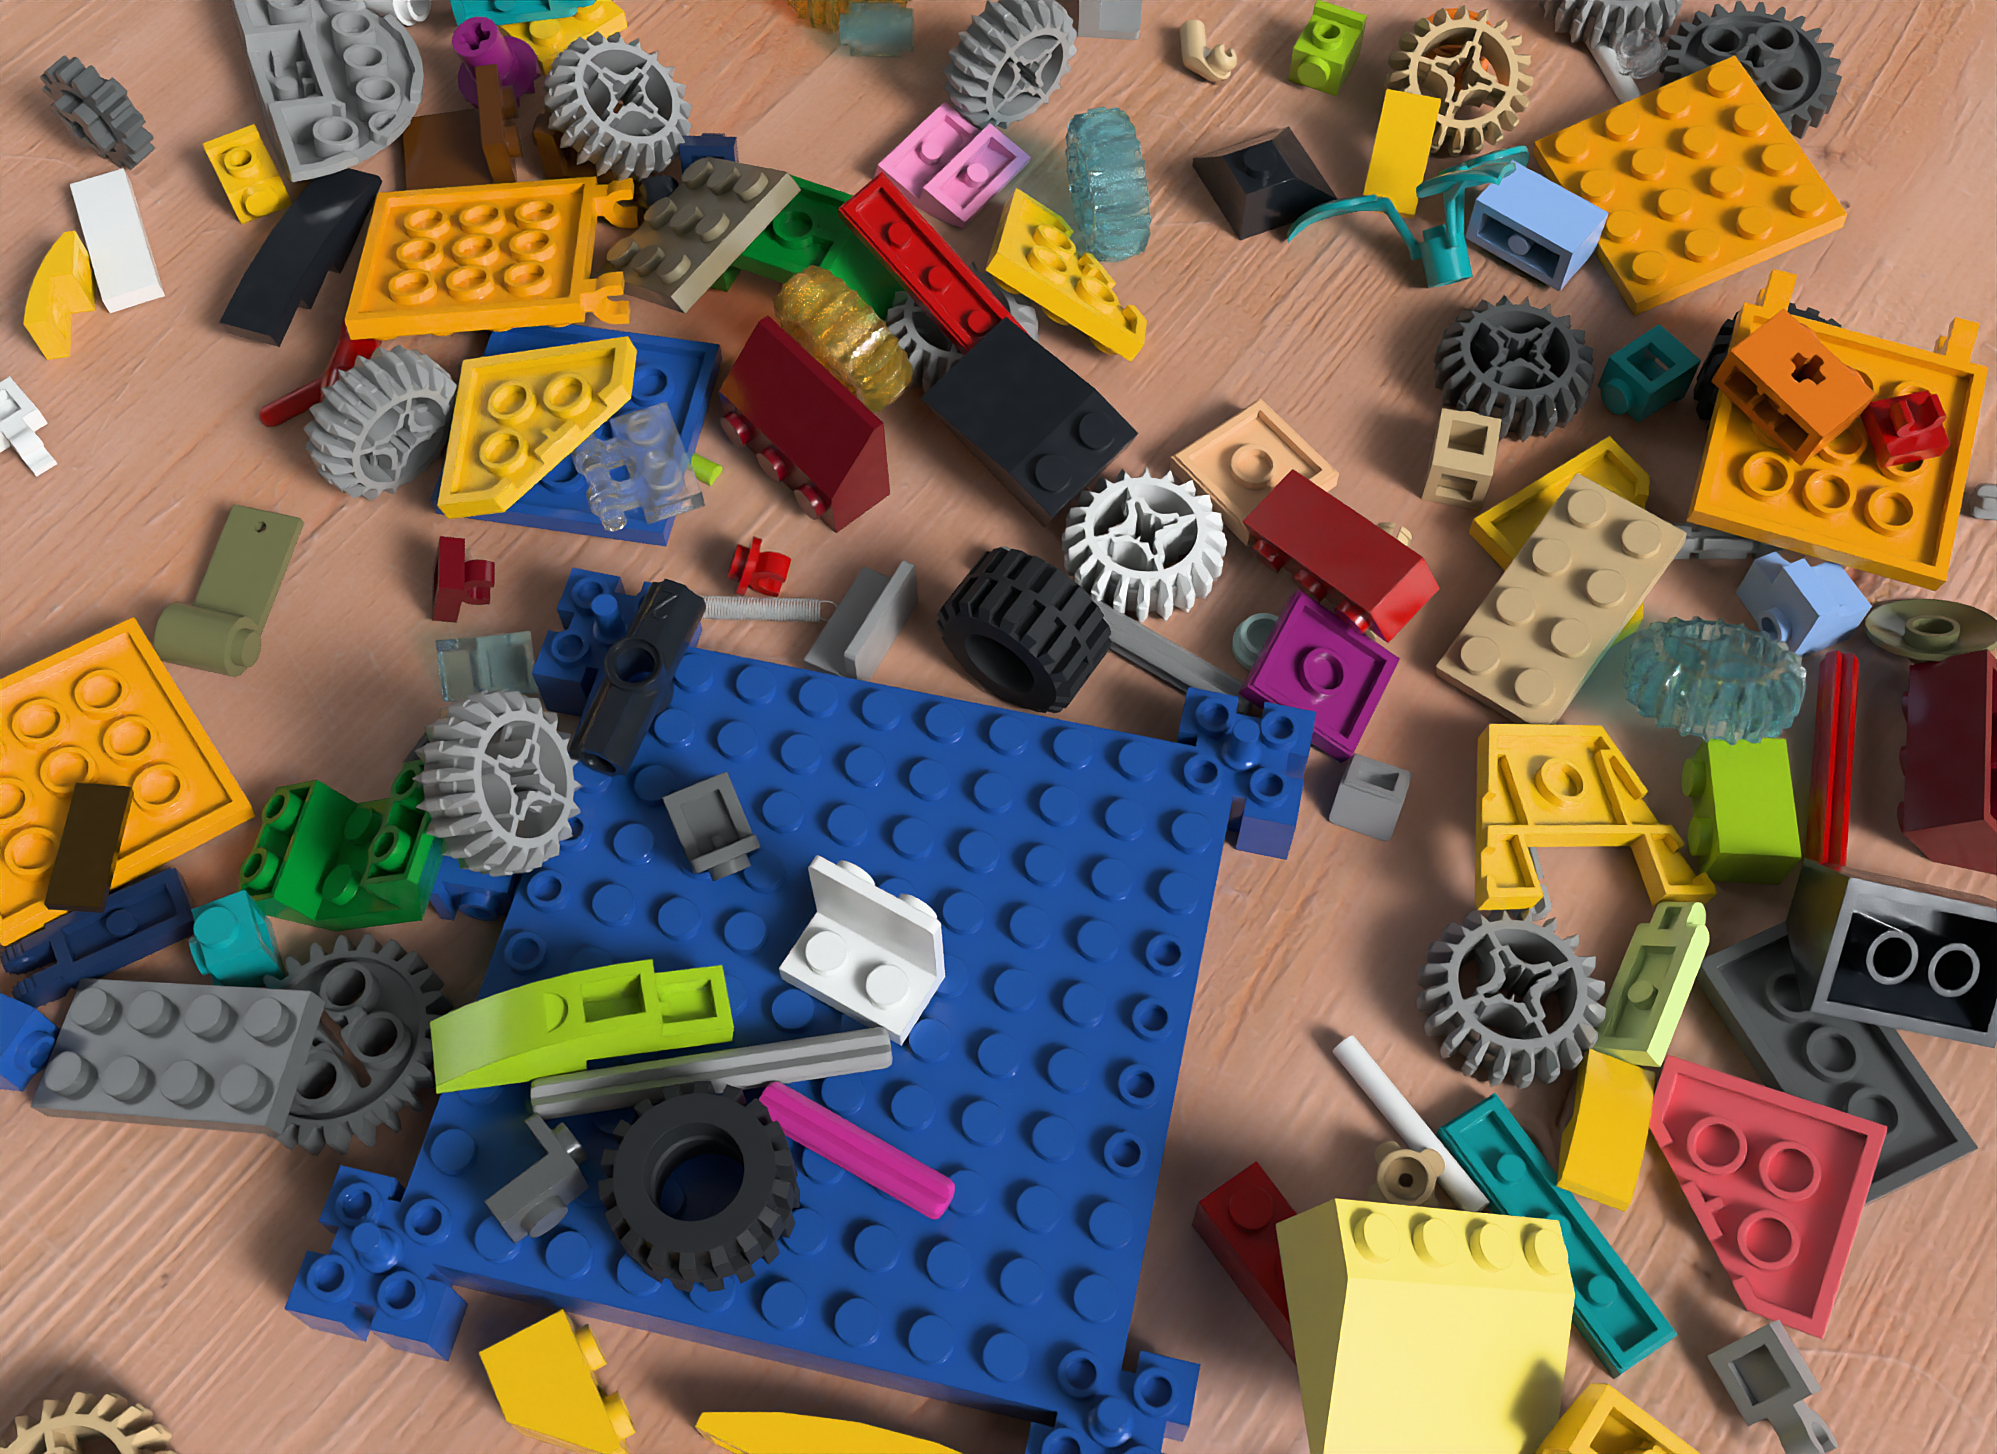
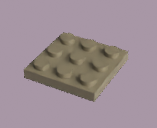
M708 156L695 161L683 172L681 176L682 183L669 197L655 202L644 215L645 222L631 237H625L612 246L606 256L608 261L598 270L597 275L600 277L602 274L623 271L625 280L624 294L686 313L801 190L788 172Z

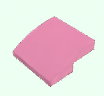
M943 102L878 164L874 177L883 172L911 204L939 220L964 228L1029 163L1031 157L991 123L980 131L948 103Z

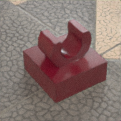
M440 536L433 566L432 621L457 623L462 601L472 605L490 604V587H494L495 563L482 559L465 562V538Z

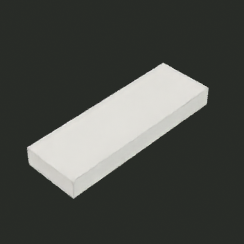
M124 168L70 184L101 298L109 313L164 297V290L133 187Z

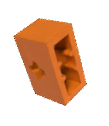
M1784 308L1732 348L1711 380L1800 466L1853 425L1876 396V393L1865 384L1862 376L1855 369L1842 363L1818 340L1817 335L1810 327L1799 323Z

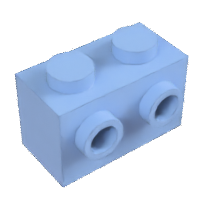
M1512 160L1510 163H1515L1517 170L1503 178L1500 185L1490 183L1476 198L1465 238L1560 292L1595 252L1609 213Z

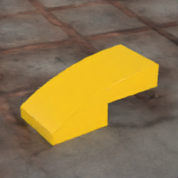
M1387 89L1363 195L1376 194L1377 197H1388L1401 217L1414 219L1419 199L1416 195V187L1423 182L1441 99Z
M76 231L63 232L53 244L34 277L25 306L23 324L47 360L70 357L72 314L95 311L97 280L90 255Z
M1588 1049L1578 1065L1573 1117L1562 1132L1557 1187L1623 1212L1628 1209L1638 1180L1648 1135L1654 1097L1655 1072L1593 1049Z

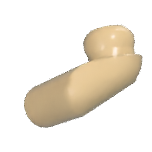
M1189 20L1181 25L1180 42L1184 66L1211 82L1226 80L1230 76L1231 70L1237 64L1234 50L1229 48L1224 53V44H1218L1212 50L1207 48L1205 26L1199 20Z

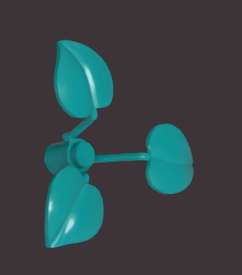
M1514 146L1486 153L1444 169L1437 174L1438 176L1416 187L1418 198L1443 193L1445 224L1423 230L1424 242L1419 244L1388 197H1377L1376 194L1336 199L1310 209L1301 215L1288 230V243L1307 226L1320 220L1358 211H1381L1389 217L1407 245L1411 261L1422 259L1428 288L1441 287L1473 277L1464 236L1465 188L1486 183L1500 185L1503 178L1517 170L1516 164L1510 163L1512 160L1525 167L1527 166L1529 161L1528 148L1526 146Z

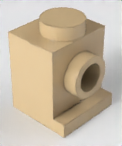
M1442 408L1433 437L1427 476L1421 499L1480 511L1493 475L1502 419L1482 416L1471 411H1456Z

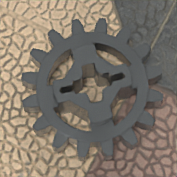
M65 55L40 76V79L45 84L42 88L43 92L55 101L51 104L52 111L62 120L69 131V136L83 149L86 147L95 149L103 159L110 157L117 167L122 168L125 165L129 170L137 166L155 149L150 143L154 139L153 135L142 127L146 123L143 115L133 106L127 96L128 91L113 77L109 80L102 78L92 65L85 68L77 57L68 59Z

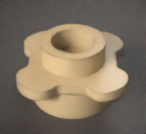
M1386 1141L1380 1144L1374 1152V1159L1379 1166L1376 1183L1368 1189L1369 1202L1439 1208V1202L1434 1192L1437 1177L1445 1170V1162L1442 1156L1434 1149H1425L1420 1153L1401 1149L1399 1144L1394 1141ZM1408 1173L1413 1177V1184L1410 1187H1403L1400 1184L1399 1178L1402 1174Z

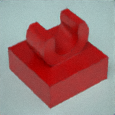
M1929 390L1870 402L1860 415L1881 468L1939 457L1951 445L1942 424L1947 416L1938 395H1930Z

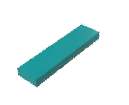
M1493 1093L1438 1129L1435 1134L1436 1137L1490 1201L1487 1207L1492 1214L1559 1220L1563 1241L1568 1253V1264L1575 1292L1572 1323L1613 1379L1678 1335L1572 1193L1556 1186V1172L1496 1093Z

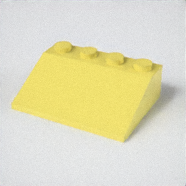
M1335 1198L1276 1224L1310 1454L1535 1453L1559 1421L1575 1299L1568 1264V1253L1563 1241L1559 1220Z

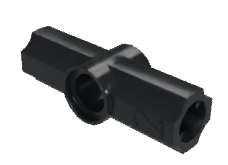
M664 579L662 582H652L625 638L614 643L605 655L603 665L606 676L569 749L573 757L580 759V762L595 772L613 778L615 775H627L654 717L664 711L673 699L675 690L672 679L706 611V603L703 597L689 590L686 585L672 580ZM644 671L652 672L642 682H627L630 677Z

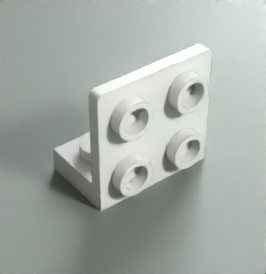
M816 855L808 866L817 913L779 967L781 978L869 1028H886L890 1040L902 1046L945 978L941 923L937 920L936 913L920 899L909 894H900L897 898L876 887L871 876L855 864L840 860L836 865Z

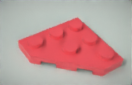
M1667 1054L1653 1097L1649 1128L1732 1281L1744 1307L1752 1314L1771 1321L1780 1320L1784 1326L1823 1340L1888 1126Z

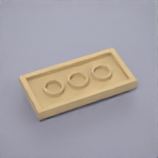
M1576 473L1436 665V675L1516 724L1555 725L1682 548L1687 533Z

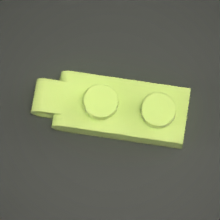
M1660 902L1656 907L1651 922L1640 923L1636 927L1604 1005L1606 1008L1605 1019L1599 1027H1595V1030L1598 1032V1040L1592 1047L1593 1050L1633 1065L1661 1067L1709 945V932L1704 925L1706 910L1702 903Z

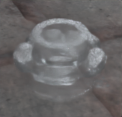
M1640 28L1625 34L1616 44L1615 51L1618 62L1615 63V69L1619 74L1623 76L1630 75L1635 79L1648 77L1655 73L1660 66V62L1666 59L1668 54L1667 45L1663 42L1660 43L1658 34L1653 29Z

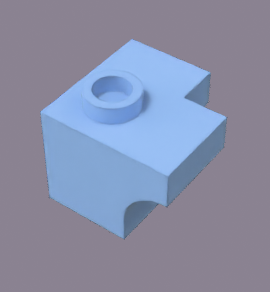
M1776 551L1755 559L1735 592L1757 622L1763 639L1769 645L1775 647L1787 665L1849 639L1872 607L1840 564L1827 561L1810 567L1804 558L1790 563L1778 555Z

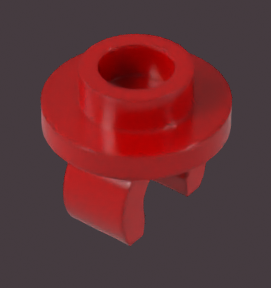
M755 536L752 537L749 547L737 544L727 574V579L737 582L734 594L744 597L748 585H750L755 591L763 595L778 597L782 582L785 583L791 558L772 551L759 552L762 539Z

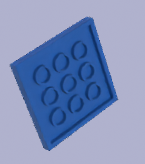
M572 324L557 328L544 325L517 327L503 332L492 331L483 357L628 336L637 350L632 395L627 403L505 512L463 518L667 547L690 470L691 459L696 450L721 366L722 353L720 344ZM445 461L430 499L435 513L442 515L444 513L437 504Z

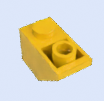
M562 1309L479 1352L506 1422L522 1435L579 1454H631L625 1438L636 1433V1428L619 1391L617 1390L608 1396L604 1391L596 1370L607 1365V1361L589 1323L578 1328Z

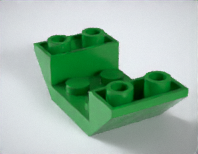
M790 175L801 190L711 287L728 292L740 271L745 270L824 297L828 328L879 345L886 333L885 319L888 315V309L893 308L892 302L895 299V292L905 290L837 216L838 208L854 195Z
M420 759L403 763L401 771L392 783L391 797L356 803L319 780L276 787L274 793L263 807L261 814L263 823L252 852L248 854L240 867V883L236 892L245 889L266 916L334 932L423 921L444 855H441L442 838L426 834L431 821L430 813L415 808L425 799L423 785L412 779L424 771L425 764Z

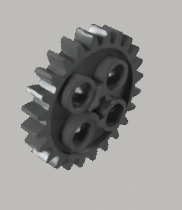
M1736 1L1734 10L1730 13L1720 4H1715L1711 17L1701 11H1697L1692 24L1684 21L1681 22L1677 35L1670 36L1659 68V72L1663 74L1659 88L1735 55L1788 131L1793 136L1802 139L1809 126L1819 127L1824 114L1829 113L1842 76L1836 74L1841 61L1840 59L1830 58L1834 48L1833 43H1817L1822 33L1820 28L1808 31L1802 29L1806 18L1804 16L1797 17L1790 22L1784 19L1786 14V8L1780 7L1773 15L1767 14L1764 2H1759L1754 12L1747 11L1741 1Z
M366 934L357 948L344 935L338 936L332 954H328L315 942L310 947V962L303 966L296 959L288 956L285 958V963L289 975L282 981L273 976L265 975L262 978L265 986L269 989L312 991L326 1001L325 1011L342 1028L340 1031L342 1039L351 1052L364 1065L371 1077V1083L364 1088L357 1070L342 1057L344 1049L340 1042L320 1019L282 1135H273V1138L290 1150L298 1144L314 1156L319 1155L325 1143L338 1154H347L352 1135L359 1138L369 1148L375 1146L376 1126L384 1123L391 1130L398 1133L402 1128L397 1112L405 1106L412 1111L421 1113L425 1108L416 1095L420 1087L436 1088L435 1075L430 1072L432 1064H434L430 1021L447 1014L454 1008L450 999L440 991L444 983L431 968L428 969L429 966L415 951L407 953L393 939L382 947L371 934ZM364 991L356 1002L350 1004L351 1000L358 993ZM396 1039L393 1047L379 1056L381 1049L389 1041ZM336 1080L333 1088L325 1096L319 1098L323 1089L329 1083Z

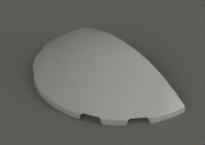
M230 0L246 64L270 141L284 173L291 182L314 179L355 166L388 147L410 125V121L423 97V63L412 36L392 14L389 13L381 18L366 8L364 0Z

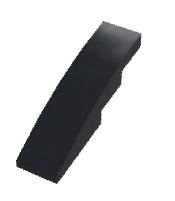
M347 168L333 174L315 178L300 193L270 232L244 273L219 322L228 334L280 347L297 308L302 307L311 310L328 271L341 274L383 182L378 175Z

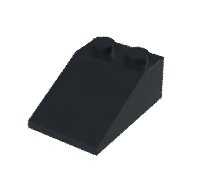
M1007 317L1001 320L920 398L921 402L1044 528L1122 454L1139 434L1093 386Z

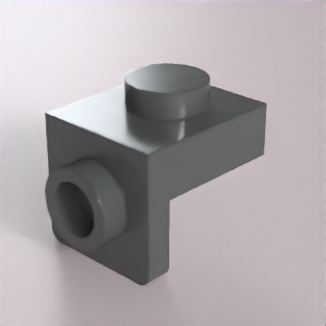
M727 771L662 797L693 874L708 869L712 881H716L751 866L746 853L761 846L756 834L753 835Z
M537 1112L524 1122L546 1156L484 1201L515 1244L527 1235L535 1238L551 1230L567 1214L568 1207L566 1205L590 1188L578 1165L588 1159L584 1149L563 1122L550 1130Z

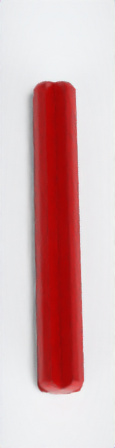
M1833 650L1826 653L1825 659L1820 662L1805 858L1846 867L1859 660L1853 653H1842L1838 650Z

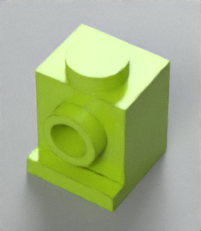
M1317 0L1314 5L1313 15L1293 48L1288 80L1337 97L1360 55L1367 15Z

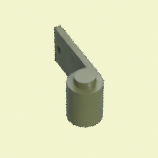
M233 504L193 605L181 602L170 603L158 619L154 635V647L161 661L232 677L241 675L248 667H252L256 663L261 651V634L304 526L301 518ZM266 527L263 532H260L261 528Z

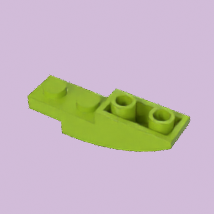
M652 959L614 964L533 982L458 1008L430 1021L436 1093L529 1082L541 1077L586 1071L587 1060L731 1042L734 1025L723 966L654 973Z

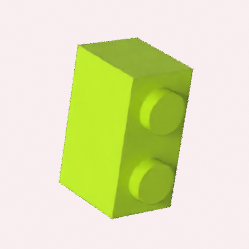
M1706 735L1694 756L1685 760L1681 777L1684 796L1692 798L1693 817L1689 823L1687 840L1690 854L1698 856L1699 873L1706 872L1711 881L1780 885L1802 858L1786 739Z

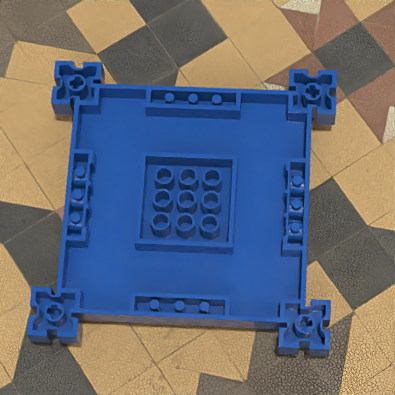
M572 568L557 606V612L564 631L548 630L532 675L548 711L581 717L572 743L606 676L603 665L605 655L614 643L625 638L652 584L651 582L644 581L641 591L636 596L626 595L620 576ZM700 622L672 679L675 690L673 699L664 711L654 717L627 775H615L613 778L593 771L580 761L573 766L574 780L583 786L575 791L573 801L581 813L568 820L573 837L559 841L560 849L558 856L543 861L542 867L533 868L532 871L523 873L476 1001L526 984L573 972L649 959L653 960L654 973L723 966L734 1025L731 1042L587 1060L586 1071L868 1029L869 1027L786 982L781 978L779 967L817 913L808 866L816 855L836 865L840 860L853 863L871 876L876 887L897 898L900 894L914 896L926 903L936 913L937 920L941 923L945 978L902 1046L890 1040L893 1059L892 1064L888 1068L792 1082L784 1085L952 1179L955 1184V1193L947 1210L939 1219H930L786 1136L798 1174L796 1181L800 1190L799 1208L792 1209L795 1226L790 1238L780 1235L776 1241L780 1251L778 1256L769 1265L762 1258L758 1259L751 1265L755 1276L743 1283H740L736 1274L723 1278L725 1290L708 1292L703 1282H694L692 1292L675 1289L670 1279L664 1278L660 1283L648 1276L639 1263L635 1264L611 1229L604 1215L608 1210L599 1196L598 1181L607 1179V1175L600 1165L604 1149H618L619 1145L612 1132L621 1119L630 1125H633L639 1119L634 1106L543 1120L550 1130L563 1122L584 1149L588 1159L578 1165L590 1188L566 1205L568 1207L567 1214L551 1230L535 1238L527 1235L515 1244L484 1201L546 1156L524 1122L534 1114L530 1096L532 1081L446 1092L440 1095L406 1189L394 1177L340 1165L318 1221L335 1236L328 1255L307 1250L284 1309L311 1329L365 1342L371 1330L394 1349L448 1362L468 1303L452 1289V1286L455 1285L556 1310L563 1309L565 1312L1029 1421L1031 1422L1025 1454H1165L1161 1453L1163 1439L1168 1438L1183 1442L1190 1427L1201 1364L1140 1351L1135 1373L1121 1370L1226 830L1239 833L1235 850L1287 860L1297 824L1304 785L1303 775L1309 757L1316 711L1265 702L1262 717L1257 718L1236 713L1238 696L1188 687L1176 743L696 648L702 632ZM644 671L630 677L627 682H642L652 672ZM727 771L753 835L756 834L761 847L746 853L751 866L712 881L708 869L697 874L692 873L662 797ZM766 1087L742 1090L746 1102L749 1104L753 1099H759ZM703 1154L683 1162L671 1173L663 1187L660 1200L661 1211L669 1217L682 1221L704 1220L720 1213L734 1200L741 1188L744 1178L743 1166L736 1160L719 1154Z

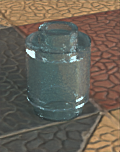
M850 2L849 13H840L839 16L840 45L849 46L851 57H901V52H913L914 9L901 8L900 2Z

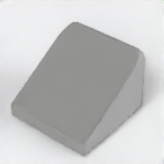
M1354 753L1349 758L1329 815L1330 822L1382 841H1388L1395 829L1413 773Z

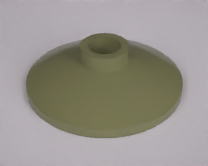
M1938 599L1900 600L1875 608L1867 615L1865 620V633L1874 644L1889 652L1909 658V661L1913 664L1927 661H1943L1950 656L1988 649L1991 652L1997 647V620L1978 608L1958 602Z

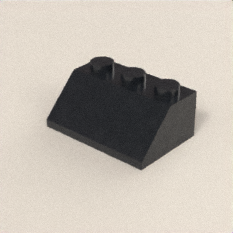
M1804 858L1786 920L1803 1008L1814 1013L1995 1048L1997 1042V901L1976 894Z

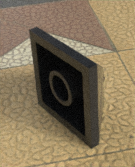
M1289 126L1193 158V168L1239 240L1293 223L1310 209L1338 199Z

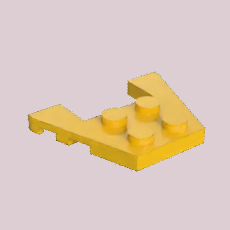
M1489 724L1478 737L1474 896L1477 910L1527 909L1529 907L1532 909L1544 897L1528 847L1629 846L1633 851L1653 907H1657L1663 901L1700 902L1704 906L1718 893L1706 872L1696 876L1679 852L1686 844L1672 825H1660L1642 798L1648 793V790L1602 725Z

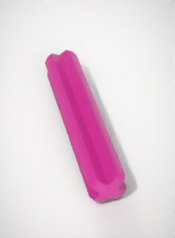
M779 1081L771 1082L758 1100L768 1108L771 1120L773 1122L778 1120L784 1134L930 1219H939L947 1210L955 1193V1184L952 1179Z

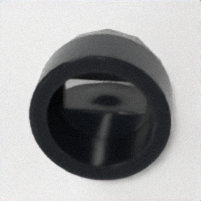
M656 175L642 181L636 190L642 213L645 215L646 211L655 202L669 197L679 186L677 180L666 175Z

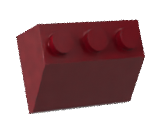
M767 315L758 321L719 389L724 414L720 419L721 426L728 438L736 446L741 448L746 445L757 456L762 470L773 482L779 483L783 481L794 492L796 501L806 515L813 520L820 517L837 533L890 495L884 423L770 316Z
M1988 649L1950 656L1943 661H1927L1909 665V690L1902 695V711L1907 722L1906 745L1901 747L1899 753L1900 766L1905 777L1904 801H1901L1897 807V819L1900 830L1904 837L1911 840L1932 862L1997 875V659Z

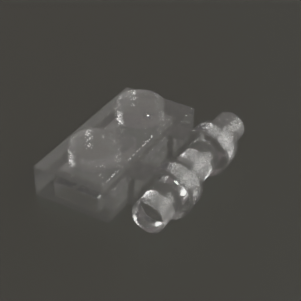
M666 402L609 419L615 438L602 441L597 439L595 432H593L571 452L578 473L585 475L589 486L586 491V499L590 510L594 515L600 516L602 525L607 531L622 529L627 524L624 511L641 506L647 524L705 506L701 488ZM625 465L630 479L621 482L612 480L609 470Z

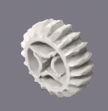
M1147 466L1138 478H1131L1121 469L1116 477V483L1099 477L1097 484H1095L1094 492L1082 490L1080 497L1077 499V507L1070 508V512L1067 514L1066 528L1062 534V550L1065 551L1064 567L1067 575L1075 576L1074 581L1087 593H1091L1093 599L1106 604H1112L1114 610L1123 614L1126 610L1136 611V616L1141 624L1147 619L1148 612L1157 611L1166 622L1172 615L1173 605L1189 613L1191 607L1194 606L1195 597L1206 599L1207 595L1211 592L1212 582L1217 581L1222 573L1224 561L1221 558L1225 556L1227 546L1225 534L1222 533L1223 521L1221 513L1212 512L1213 504L1211 503L1210 495L1195 496L1196 488L1194 487L1193 480L1180 486L1175 485L1171 470L1162 479L1151 478L1152 475ZM1120 522H1123V523L1120 524V525H1117V526H1115V527H1112V526H1114V525H1116V524H1118V523H1120ZM1189 553L1179 563L1164 569L1166 564L1178 561L1179 555Z

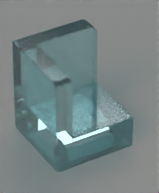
M531 631L487 633L435 640L442 694L445 702H456L460 698L467 697L469 693L485 690L508 689L510 691H520L521 695L538 693V687L532 675L535 662Z

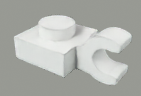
M9 376L0 382V452L12 446L36 476H39L57 464L44 448L42 441L35 434L36 430L48 423L37 407Z

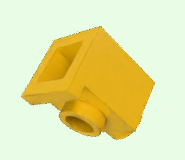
M255 124L202 143L241 225L292 205L280 174Z

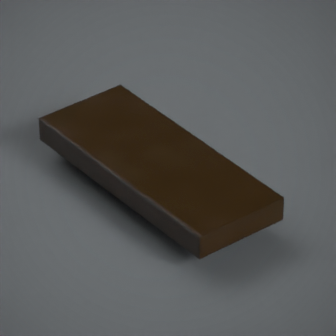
M76 783L44 902L47 909L104 913L134 795L131 787Z

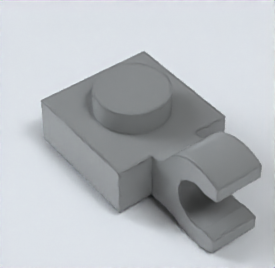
M1780 1320L1771 1322L1707 1356L1748 1427L1768 1418L1786 1454H1826L1838 1448V1444L1827 1424L1803 1400L1822 1389Z

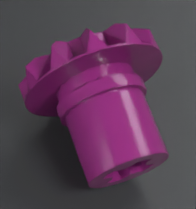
M486 17L467 19L457 27L452 37V45L462 60L458 71V87L466 101L470 102L475 108H479L475 66L497 64L503 86L513 85L518 108H520V97L522 95L535 94L534 80L542 76L537 62L538 57L528 43L516 37L502 36L494 22Z

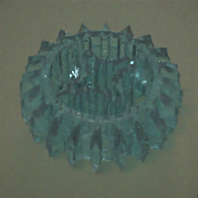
M1099 107L1088 109L1087 113L1074 115L1070 119L1067 127L1068 132L1065 137L1067 145L1065 150L1067 159L1066 172L1069 180L1068 190L1071 193L1072 209L1075 213L1081 237L1085 242L1086 251L1092 253L1099 262L1110 261V263L1128 260V258L1145 251L1151 235L1149 225L1152 221L1149 211V204L1151 203L1148 193L1149 181L1146 178L1145 160L1142 158L1140 141L1136 138L1135 126L1130 122V118L1124 110H1120L1118 107L1110 109Z
M1693 616L1689 621L1672 617L1669 618L1667 623L1660 621L1650 623L1648 629L1637 632L1635 642L1632 643L1629 654L1626 655L1623 675H1625L1623 687L1627 690L1626 700L1637 706V713L1643 717L1655 718L1656 726L1660 728L1672 727L1679 730L1682 737L1691 734L1702 737L1706 743L1710 739H1720L1730 745H1735L1739 739H1744L1753 744L1760 743L1763 737H1780L1783 729L1792 727L1795 716H1798L1807 688L1805 683L1807 670L1801 666L1802 657L1795 652L1789 651V645L1784 641L1771 640L1769 633L1766 631L1755 632L1747 629L1745 623L1738 625L1725 623L1721 617L1717 621L1703 620L1699 616Z

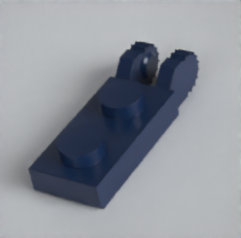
M170 867L109 895L104 913L73 911L44 924L46 929L20 940L17 944L13 943L12 946L6 947V950L1 952L0 960L5 973L9 972L10 975L27 974V972L34 971L38 967L42 968L53 963L55 959L57 960V964L33 974L30 978H24L23 981L17 982V985L13 986V991H11L13 998L36 1009L42 1005L46 1006L48 1002H54L65 997L71 987L74 990L77 989L80 980L83 978L99 979L194 935L193 928L195 922L191 909L195 908L184 877L176 868L172 869Z

